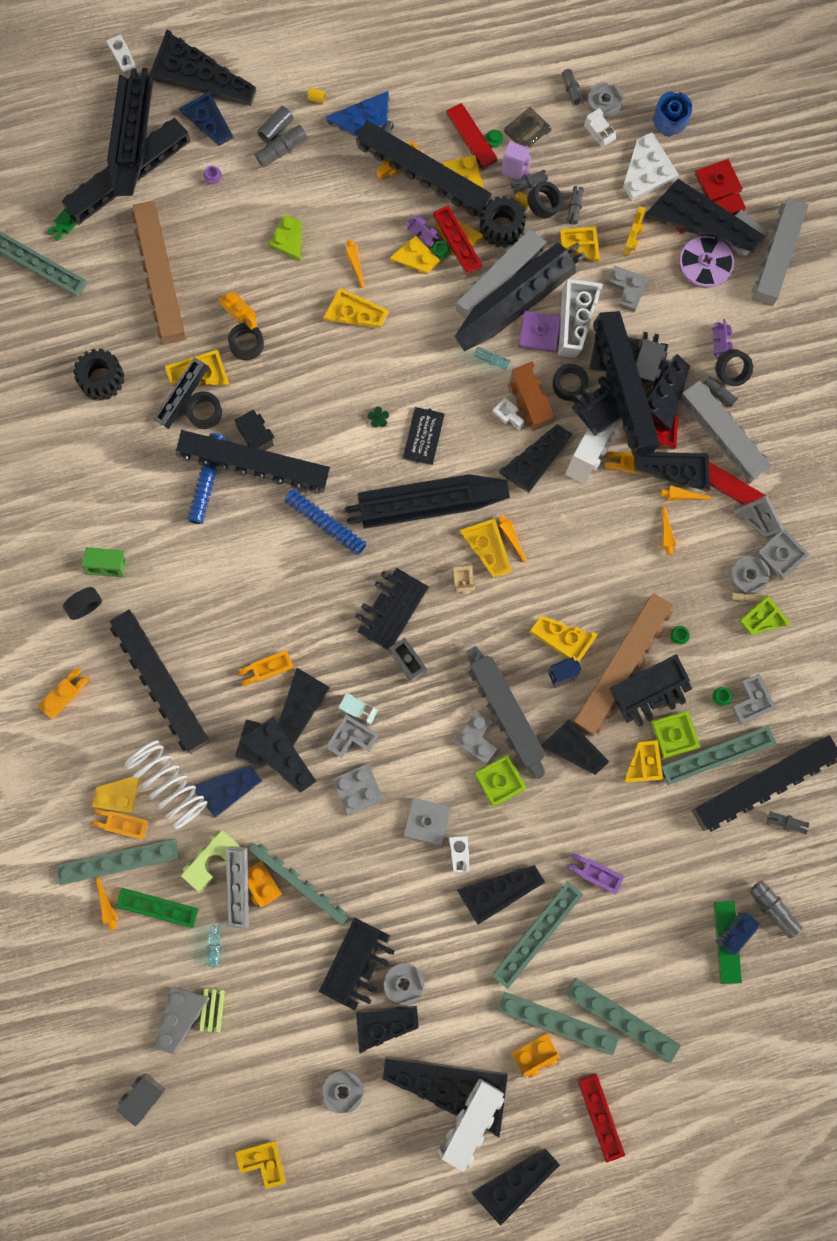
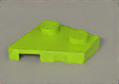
M285 214L269 242V247L300 261L302 222Z
M769 596L763 597L738 620L749 635L759 634L791 624Z

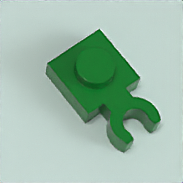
M64 209L54 220L56 226L51 227L48 230V234L51 236L53 232H58L55 239L59 241L63 236L62 233L65 231L69 234L77 223Z

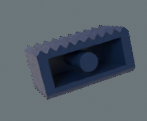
M573 657L551 665L547 672L553 687L557 688L565 683L574 681L582 670L578 660L575 661Z
M738 912L736 918H733L731 924L728 925L726 931H723L721 937H718L716 943L729 955L736 956L761 924L749 913Z

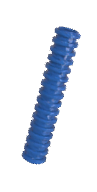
M211 433L209 437L226 440L223 435L218 433ZM209 465L201 466L200 468L202 472H199L200 477L197 479L199 483H196L197 488L194 491L196 494H193L194 499L191 502L193 505L190 506L191 510L188 513L190 516L187 517V520L191 523H204V513L207 511V502L210 500V491L213 489L211 485H214L213 480H215V474H217L216 466Z
M296 489L290 490L286 495L284 501L286 504L289 503V506L294 507V510H299L300 514L303 513V516L308 517L309 521L312 520V523L317 524L318 528L322 527V531L326 530V533L328 535L331 534L332 538H336L337 542L340 541L341 545L345 544V548H350V551H354L355 555H359L364 550L366 541H361V537L357 538V535L352 534L351 530L348 531V528L343 527L342 523L338 524V520L334 521V518L332 516L329 517L328 513H324L323 509L320 510L319 506L315 507V503H310L311 501L309 499L306 500L305 496H301L300 492L297 493Z

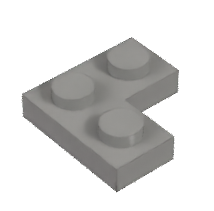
M614 265L607 284L624 290L618 306L635 312L648 278Z
M760 674L740 682L748 697V700L732 707L740 725L776 709Z
M476 711L454 743L486 765L498 748L482 738L493 721L479 711Z
M346 714L325 748L343 758L351 743L354 742L369 752L379 734Z

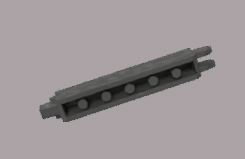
M477 646L472 647L466 651L470 662L469 676L472 681L476 680L479 687L477 690L482 698L485 697L489 703L486 706L491 715L495 714L498 720L496 725L500 732L504 731L507 736L505 741L510 750L514 749L516 753L514 757L520 767L523 766L524 769L529 768L531 774L536 779L543 777L545 770L541 760L544 758L545 752L494 659L490 656L484 657Z

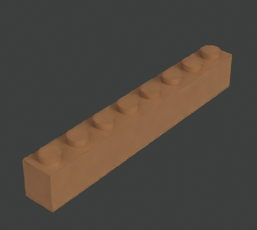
M153 200L134 204V212L131 213L133 223H137L135 234L137 240L140 239L141 245H138L140 255L144 256L145 261H142L144 272L148 273V277L145 280L148 289L151 288L152 294H149L151 305H155L156 309L153 311L155 322L159 323V327L156 328L158 337L163 339L164 344L186 340L155 202Z
M654 593L649 597L573 721L577 728L590 736H593L595 732L597 734L600 733L604 726L602 723L605 716L609 718L614 710L612 705L615 699L609 688L633 676L631 673L634 668L638 669L644 660L641 658L644 652L648 653L653 646L651 640L654 636H659L663 629L661 627L664 620L667 622L673 613L670 611L673 606L671 603Z

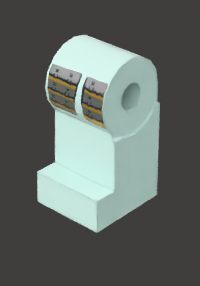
M347 692L339 706V711L370 725L378 711Z

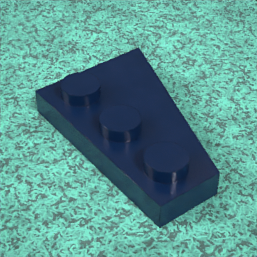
M210 92L179 108L180 112L217 146L234 138Z
M249 765L194 786L196 787V794L204 797L203 801H207L206 807L216 818L263 781Z

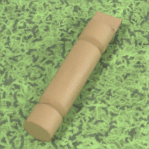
M732 593V600L759 602L765 597L764 595Z

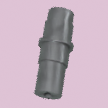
M298 125L284 134L280 133L270 144L256 152L255 157L264 168L287 153L291 154L292 150L301 145L308 137L301 125Z
M762 880L750 888L749 892L762 908L763 914H767L789 939L796 936L802 930V926L782 903V898L780 896L777 897Z

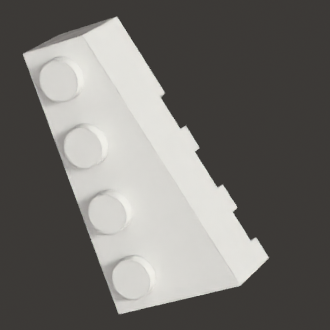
M567 279L562 288L558 356L577 358L581 352L603 284Z
M622 418L596 436L588 428L565 473L566 476L584 485L586 484L592 470H597L601 462L599 457L600 455H605L609 447L606 443L607 441L611 443L616 433L613 430L614 428H619Z
M481 1079L478 1080L465 1103L468 1106L467 1109L460 1111L456 1118V1128L449 1130L446 1135L445 1147L440 1145L437 1151L443 1161L464 1172L466 1167L469 1168L474 1160L473 1153L475 1149L481 1147L486 1128L489 1129L493 1124L494 1117L492 1116L495 1110H499L504 1102V1094L499 1089Z

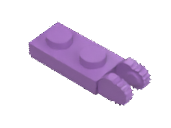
M576 853L572 854L571 857L574 860L580 861L585 865L583 870H580L572 864H567L566 868L615 895L617 894L625 876L589 858L586 859Z

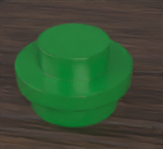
M490 130L486 134V141L490 147L496 148L502 144L503 134L499 130Z
M441 240L434 244L432 251L438 259H445L449 256L451 248L446 241Z
M676 626L670 632L671 640L677 645H683L689 640V631L684 626Z
M718 687L713 691L712 699L716 705L726 706L731 702L732 694L726 687Z

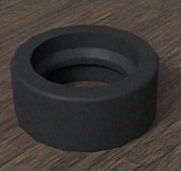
M539 182L529 191L527 196L529 208L539 218H551L563 205V197L560 190L551 182ZM539 192L547 195L552 208L543 205L539 198Z
M245 323L237 324L228 335L231 352L241 360L255 359L264 348L263 336L258 327L250 329ZM252 333L256 336L257 344L252 349L245 351L236 347L235 340L240 334Z
M730 349L719 356L715 371L717 377L725 384L740 386L750 379L754 365L748 354L738 349ZM734 357L741 358L744 363L741 374L735 378L727 377L725 367L728 361Z
M569 363L557 369L552 387L554 393L559 398L565 401H573V395L579 394L581 396V390L587 389L589 378L587 372L581 366ZM566 373L577 375L581 380L580 388L574 392L564 390L560 386L561 376Z
M201 391L194 393L186 402L185 411L192 425L199 429L212 428L222 418L220 402L210 392ZM201 401L211 402L215 407L213 416L206 420L197 419L193 414V408L197 403Z
M87 587L70 596L64 602L63 609L71 620L80 619L100 606L102 599L94 587Z

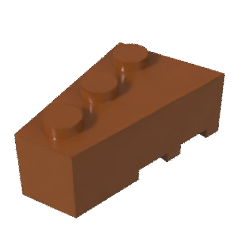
M533 361L512 369L508 384L511 394H515L517 398L516 404L518 409L522 410L525 415V424L527 427L530 426L532 431L549 425L554 420V414L547 396L543 394L539 386L541 384L540 378L536 379L532 369L535 365Z

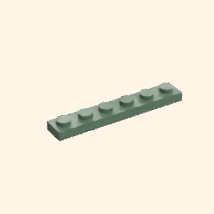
M0 231V254L78 298L88 284L85 279Z
M766 726L661 766L662 773L668 786L775 745L776 741L770 727Z
M176 839L57 865L60 885H65L179 859Z
M254 843L248 849L341 925L346 922L348 918L345 916L347 913L338 905L336 908L330 904V898L323 893L318 895L313 891L316 887L307 880L303 883L298 879L300 874L290 868L288 871L282 866L285 862L276 855L272 858L267 854L269 850L261 843L258 846Z
M567 881L492 976L508 989L583 894Z
M575 978L566 993L567 997L670 1063L681 1046L577 978Z
M505 991L498 1008V1012L614 1055L619 1035Z

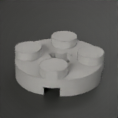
M607 82L598 83L590 90L587 99L588 107L591 112L600 108L604 113V118L612 117L621 110L623 93L614 84L612 86L608 85ZM603 97L609 99L607 103L602 101Z
M745 556L739 559L731 569V581L741 593L756 594L767 586L770 570L762 559ZM746 571L754 572L753 580L746 577Z
M407 963L397 964L390 968L385 976V993L395 1003L400 1005L412 1004L419 999L423 992L424 979L420 970L414 965ZM404 978L405 981H410V984L407 985L408 989L404 990L403 987L399 988L398 984L401 983L400 979Z
M342 1069L332 1073L326 1079L323 1085V1100L326 1106L335 1113H350L360 1105L364 1089L360 1078L355 1073ZM340 1086L342 1088L347 1087L348 1096H338V1088Z

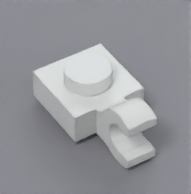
M506 397L492 410V413L505 425L510 421L518 431L524 426V420L516 415L519 409Z

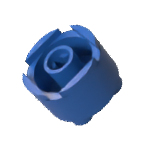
M669 91L659 98L653 116L656 128L668 137L681 133L687 127L692 113L690 98L682 92L678 94Z

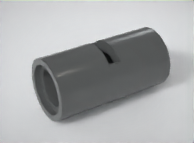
M280 106L257 130V134L263 142L270 144L294 120V117L286 107Z

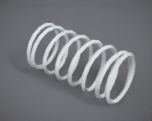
M154 740L130 756L125 762L124 768L129 769L138 765L156 749L160 748L158 755L139 769L132 779H137L155 763L168 758L165 766L146 780L140 789H145L167 771L176 769L172 777L153 791L148 799H153L167 786L184 779L172 795L157 805V809H161L177 795L192 789L187 798L165 816V819H169L184 806L200 799L198 804L190 808L173 824L172 829H178L197 816L206 807L207 801H203L204 797L200 795L192 798L196 787L193 785L184 787L188 777L186 775L176 777L180 767L178 765L169 766L172 757L170 755L161 756L164 747L159 745L158 740Z

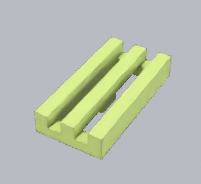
M205 988L204 996L209 997V993H212L209 1024L205 1026L207 1003L202 1008L200 1031L221 1032L225 990ZM216 994H220L217 1025L213 1027Z

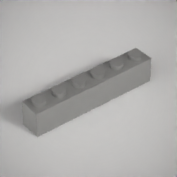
M789 197L785 204L781 203L778 210L780 217L779 219L776 218L772 228L775 230L774 235H770L767 245H770L769 250L765 251L762 258L765 261L764 265L760 266L757 273L759 280L755 281L752 292H754L753 300L773 306L778 299L809 204Z
M531 229L526 233H521L517 238V242L514 245H509L505 250V254L502 257L499 256L494 261L493 266L489 270L486 269L482 273L481 278L470 285L469 291L465 295L461 294L456 300V311L466 319L475 305L535 260L544 251L546 242Z
M699 380L682 393L681 403L749 484L770 468L771 464L768 457L758 450L756 443L746 436L745 430L735 423L733 416L725 411L719 399L714 398L706 384Z

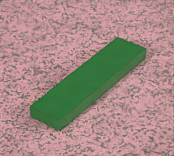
M121 888L116 908L194 928L199 908L126 888Z
M735 901L713 902L717 940L718 937H721L723 931H726L733 918H736ZM717 944L720 984L742 983L740 954L738 953L736 956L729 955Z

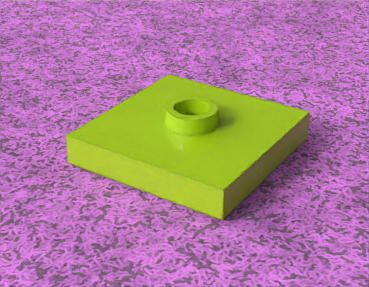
M688 710L650 722L655 738L658 740L662 759L700 748Z
M508 754L474 773L492 808L527 789Z

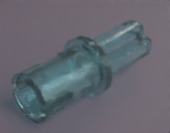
M477 347L474 352L475 357L505 371L511 361L497 355L496 352L492 353L481 347Z
M211 925L209 927V945H206V948H208V967L220 966V951L223 945H220L221 927L219 925Z

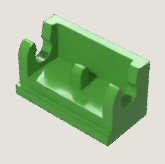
M86 547L82 563L85 574L124 577L125 552L124 550Z

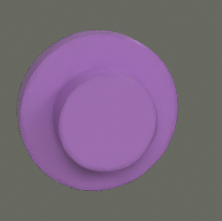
M208 166L204 171V179L210 184H216L222 178L221 171L216 166Z

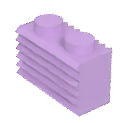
M510 141L504 153L501 174L517 180L522 179L523 175H527L532 157L529 155V147L526 148V146Z

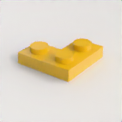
M277 1140L235 1152L240 1174L260 1168L265 1189L286 1184Z

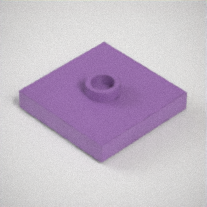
M524 311L519 347L555 353L561 316Z

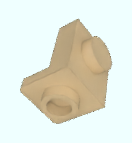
M472 564L452 566L456 592L469 594L475 590Z

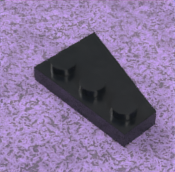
M569 719L541 745L543 748L594 775L610 762Z
M417 1006L356 1011L359 1054L374 1046L377 1047L392 1038H397L418 1029Z

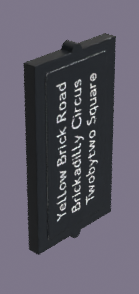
M415 407L403 459L416 461L417 464L433 465L445 413L432 411L431 408L427 410Z

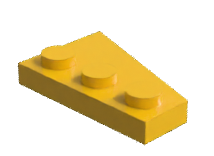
M339 288L323 317V321L381 329L389 314V310L345 289Z
M495 518L459 530L494 578L513 573Z
M540 616L529 632L566 659L573 657L578 662H580L598 636L597 633H589L578 627L573 628Z

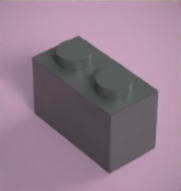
M646 339L641 342L635 361L641 381L653 383L654 380H658L661 369H658L660 362H664L667 351H664L665 345Z
M405 637L389 648L390 655L410 683L427 673L426 666Z
M148 1074L143 1076V1078L139 1076L132 1084L134 1089L130 1094L125 1093L118 1102L120 1107L116 1110L135 1127L142 1121L166 1090Z

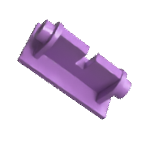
M410 214L413 219H409L406 222L407 230L415 236L422 232L419 239L427 248L430 247L432 249L436 239L441 241L437 237L439 233L433 227H426L424 225L426 221L421 216L417 215L415 217L413 214Z
M723 319V324L716 322L712 327L713 340H720L713 343L716 359L725 351L733 349L732 341H729V336L732 335V328L725 319Z

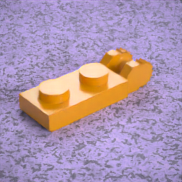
M613 451L606 453L607 458L620 459V463H605L606 469L641 474L634 472V455L632 453L623 451L622 453Z
M285 650L251 663L250 666L244 667L237 672L240 676L254 671V677L241 682L244 687L290 671L294 667L288 651Z
M79 668L74 669L67 678H64L37 705L50 719L53 720L90 680L87 676H84L75 686L71 683L81 673Z
M95 809L94 813L100 816H108L106 824L92 821V826L144 840L149 820L113 811L107 812Z

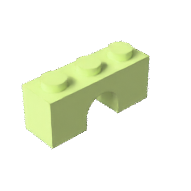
M223 830L220 833L216 831L209 839L211 843L207 847L203 846L196 854L197 859L193 863L190 861L182 870L184 873L181 876L198 892H202L215 878L208 870V861L216 855L221 856L227 861V847H242Z

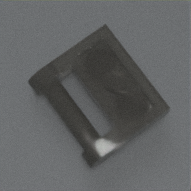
M531 107L504 128V132L516 144L519 143V145L526 146V148L529 147V149L542 136L548 135L552 131L550 125ZM539 126L541 128L527 141L523 139L535 127Z

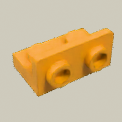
M262 860L248 869V887L252 892L250 898L255 906L259 905L262 908L283 895Z
M547 1033L511 1052L523 1076H528L529 1078L539 1074V1069L544 1066L549 1068L558 1062L557 1059L560 1058Z

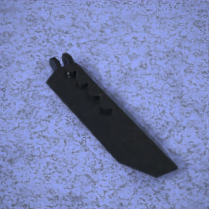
M136 68L131 69L129 79L119 75L107 156L115 196H133L142 166L154 73L148 77L147 68H142L141 76H138Z
M559 242L555 243L475 305L454 336L463 351L465 352L496 336L523 315L524 311H528L576 273L575 264L585 258L584 252L577 254L574 258L570 256L571 253L580 247L578 242L567 249Z
M467 474L358 492L359 504L345 507V512L352 513L360 510L361 515L349 517L347 523L362 522L363 528L367 529L475 511L509 499L510 494L507 480Z

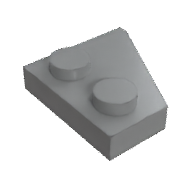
M768 495L736 507L733 510L736 515L740 514L748 520L747 523L755 527L764 537L781 532L784 529Z

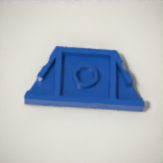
M386 91L326 116L327 123L330 125L332 123L337 124L340 130L347 131L353 136H358L367 120L378 127L388 123L389 92Z

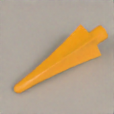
M350 239L346 241L347 247H345V252L353 266L360 287L364 288L358 244L354 245L353 240Z
M671 485L669 489L660 490V496L667 497L666 501L711 499L709 495L690 492Z
M663 506L661 550L666 551V556L674 555V547L677 544L670 527L666 507Z
M501 515L498 517L500 522L498 528L514 547L521 560L526 562V557L517 539L511 519L507 521L506 517Z
M97 877L95 881L99 893L103 924L108 925L109 931L117 929L115 921H118L119 918L104 891L100 878Z

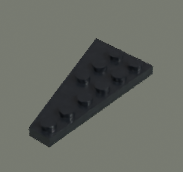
M166 30L150 75L154 73V79L202 93L210 92L213 96L241 104L252 105L257 92L254 85L240 76L234 75L225 66H220L214 59L196 47H191L182 38H177L170 30Z
M679 178L645 213L644 217L649 220L651 218L660 220V223L665 225L667 223L675 225L678 229L703 237L705 235L711 236L719 242L721 240L730 242L732 246L754 252L765 238V235Z
M385 1057L383 1080L403 1090H408L416 1094L417 1097L423 1100L426 1099L455 1116H458L462 1109H467L468 1106L465 1103L479 1079L499 1089L504 1094L503 1098L505 1100L507 1073ZM504 1102L499 1110H495L492 1116L494 1121L489 1129L486 1128V1130L499 1138Z

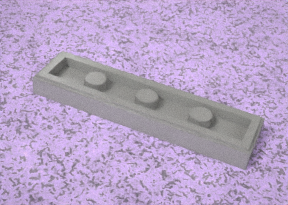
M229 846L226 848L228 926L246 929L249 927L247 848Z

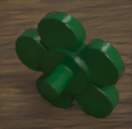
M375 407L374 412H369L368 419L372 420V427L377 428L378 425L385 427L387 425L385 420L389 417L387 411L382 412L381 407Z

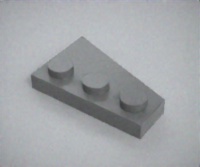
M171 987L154 1048L175 1054L189 1033L188 1030L194 1021L198 1019L201 1014L200 1011L211 997Z

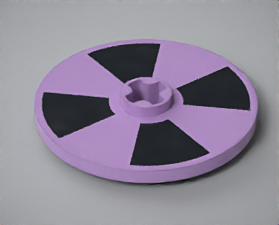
M700 236L690 240L684 246L680 254L679 263L683 275L691 283L708 288L718 286L729 278L734 267V257L730 248L723 241H716L711 236ZM704 259H706L707 261H710V263L707 264V262H703V261H704Z

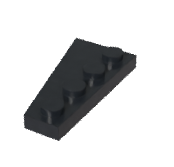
M678 354L672 357L646 397L653 420L666 431H669L672 427L690 369V365Z
M556 424L542 435L539 440L526 448L524 452L516 456L505 467L501 468L499 473L529 494L572 437V433Z
M653 452L634 455V472L707 492L710 490L708 453Z
M296 668L278 723L293 747L330 689L329 686L299 668Z
M273 716L240 738L244 744L249 746L255 754L260 756L299 793L316 782Z
M533 865L458 889L457 892L477 925L544 884L545 881L536 866Z
M543 1148L471 1193L501 1226L560 1164L546 1148Z

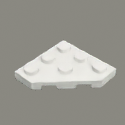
M653 132L637 139L623 185L631 201L678 179L679 176Z

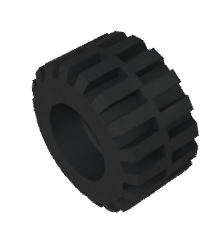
M497 196L495 200L490 199L488 204L484 205L481 212L480 232L483 234L484 240H489L488 243L490 245L494 243L495 247L503 245V248H505L507 244L514 245V241L517 242L519 235L524 232L526 212H524V207L520 206V202L518 200L515 202L512 197L507 199V196L502 198ZM504 217L509 219L512 224L509 226H499L493 220Z
M100 348L98 351L91 349L90 353L88 351L84 352L85 355L83 357L80 355L78 357L79 362L74 364L76 369H73L75 381L87 397L90 396L91 399L96 400L98 398L99 401H102L104 397L107 400L111 399L110 396L112 394L116 396L118 394L116 391H121V384H124V372L115 355H112L109 351L104 352ZM100 368L108 369V374L104 379L100 381L90 380L91 374L95 370Z

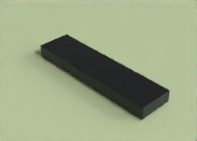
M194 357L154 420L169 429L209 369V366Z

